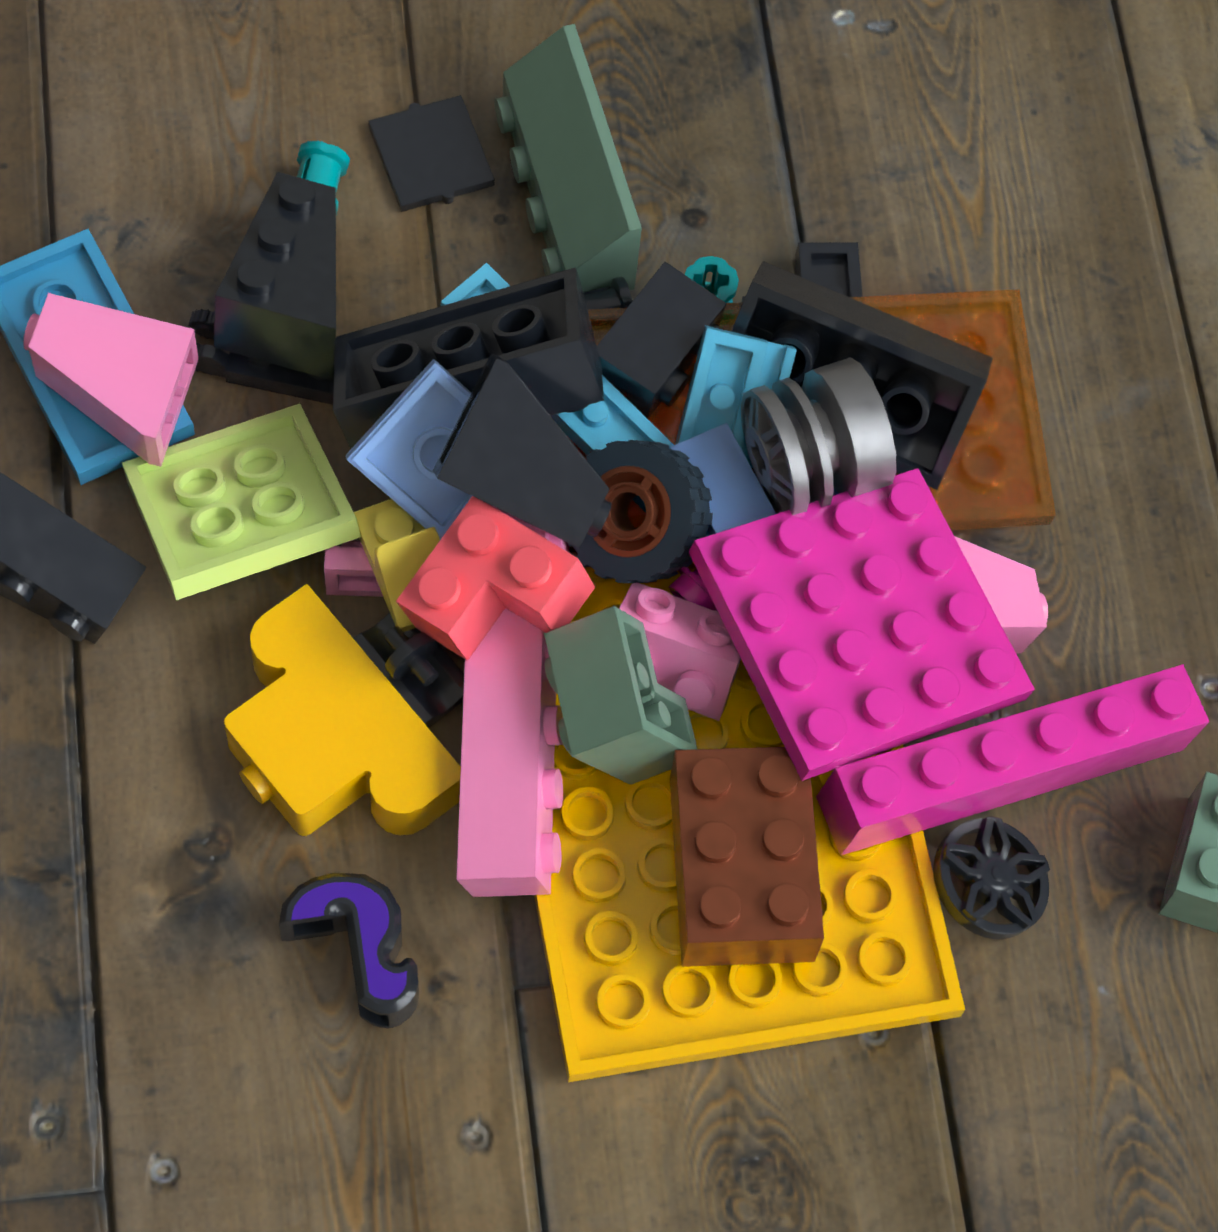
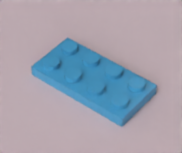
M89 229L0 266V331L80 485L123 467L122 462L140 456L36 377L30 352L24 349V334L31 315L41 314L48 293L134 314ZM182 405L168 446L195 435L193 422L184 405Z

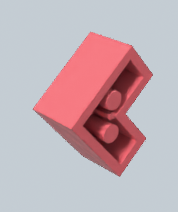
M472 496L396 602L416 629L424 632L430 638L468 661L505 608L547 633L569 624L595 586L577 557L488 503Z

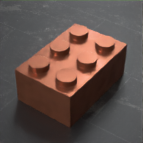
M785 747L675 750L670 774L682 967L815 962L824 940L811 778L801 780Z

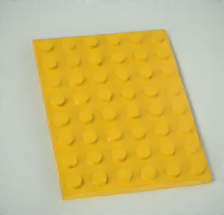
M694 562L688 567L691 572L696 569ZM585 567L584 569L595 588L570 623L612 606L620 608L632 583L615 582L616 579L614 578L604 579L594 574L595 570L593 568ZM678 572L677 575L669 579H658L657 582L640 584L665 590L672 595L668 587L681 574ZM742 659L726 707L719 721L688 710L697 749L785 747ZM556 693V705H560L558 694ZM563 744L555 745L554 769L558 768L562 775L563 802L561 808L553 809L552 833H558L562 851L561 868L559 873H551V894L534 895L568 1082L961 1017L964 1013L965 1006L934 882L924 832L919 831L840 856L816 798V795L834 770L811 778L824 940L815 962L682 967L670 791L671 770L630 785L572 757ZM900 745V746H897V747H895V748H892V749L883 751V752H881V753L872 755V756H870V757L877 756V755H880V754H883V753H887V752H890V751H893V750H897V749L903 748V745Z

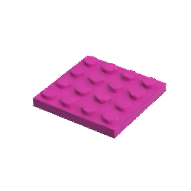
M918 468L895 475L891 485L855 497H851L847 491L833 495L831 504L824 507L820 506L819 501L809 503L807 512L792 515L791 511L787 510L697 539L689 550V554L802 781L834 770L836 767L859 761L1022 702L1035 690Z

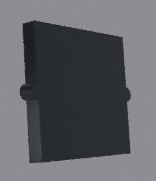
M461 95L420 106L418 103H412L409 106V110L368 121L371 135L401 212L439 201L451 204L454 201V197L495 186L494 176Z

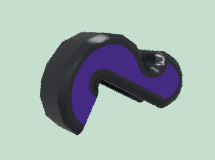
M330 873L314 877L297 886L282 904L279 921L281 941L309 939L348 931L360 1017L374 1026L388 1029L397 1027L408 1020L417 1008L419 999L417 964L412 958H405L400 963H394L402 947L401 908L389 887L366 874Z

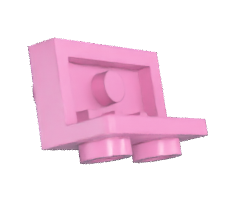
M637 582L632 583L619 609L643 622L657 683L685 698L688 710L719 721L726 707L741 657L718 611L678 598L662 589L651 588Z

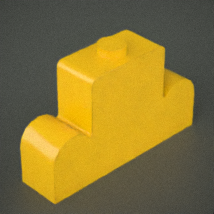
M308 584L264 613L254 623L250 633L254 671L259 681L266 688L225 717L224 725L228 747L244 767L239 772V775L247 789L259 803L263 804L270 799L293 829L301 836L310 835L366 793H370L371 812L376 823L386 832L396 835H412L424 829L459 803L461 766Z

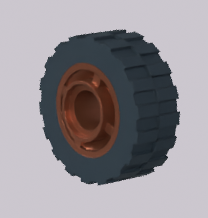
M640 440L614 441L607 443V447L602 450H593L586 456L587 461L609 487L605 499L612 502V506L602 529L595 538L587 534L580 548L568 543L578 553L577 558L584 566L593 568L595 570L594 574L604 579L614 578L616 579L615 582L618 583L657 582L658 579H669L677 575V571L682 567H689L693 563L689 550L695 540L706 537L708 526L712 525L713 513H710L709 501L712 500L710 489L705 487L702 480L704 475L700 469L693 466L688 461L689 457L683 452L669 449L670 445L660 442ZM638 495L645 503L646 517L642 525L635 528L629 519L628 508L632 499Z

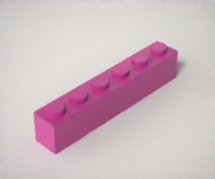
M1182 664L836 767L816 795V798L841 856L1183 751L1210 721Z

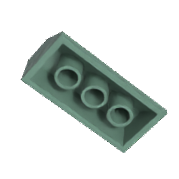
M575 24L566 25L503 72L502 97L494 99L497 122L502 134L511 132L515 147L510 148L513 173L517 183H527L531 195L525 201L528 221L533 234L542 232L547 246L546 249L541 251L545 276L576 267L583 292L610 286L612 279L617 277L625 278L629 290H635L642 227Z

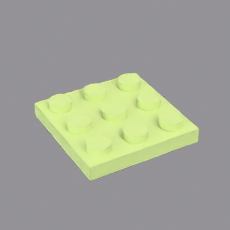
M296 404L167 448L161 467L149 464L141 457L122 462L126 480L176 600L361 537L357 518L301 404Z

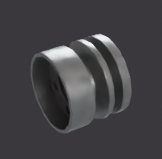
M850 357L805 373L802 389L788 377L773 383L772 389L763 385L743 393L741 421L748 455L755 475L777 514L790 510L792 515L807 512L809 503L819 501L821 507L830 505L834 488L839 494L847 491L851 497H855L893 484L896 475V450L891 425L873 380L856 360Z

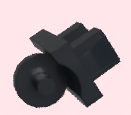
M390 612L379 623L353 638L428 728L463 702L464 673L442 647L427 634L416 628L403 632L399 626H395Z

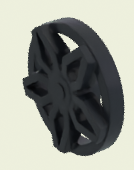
M986 817L966 821L952 830L941 841L937 848L933 865L935 886L949 914L967 930L990 939L1012 938L1033 926L1046 909L1049 898L1048 872L1050 868L1045 855L1039 854L1032 842L1023 833L1004 823L1001 818ZM978 833L974 846L956 843L965 835ZM991 835L994 836L996 851H992L989 843ZM1012 846L1018 853L1008 858L1007 855ZM958 857L966 858L969 863L966 865ZM1015 865H1027L1030 874H1018ZM950 871L959 880L964 881L965 888L962 900L954 889ZM1031 884H1033L1032 899L1029 892L1025 890ZM1010 898L1016 900L1020 910L1012 904ZM975 901L983 905L973 913ZM997 908L998 913L1013 924H995L982 918Z

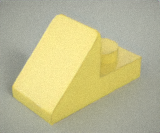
M392 499L355 511L354 514L357 518L361 535L359 539L395 626H399L403 632L416 628L397 604L396 600L440 541L436 528L425 529Z

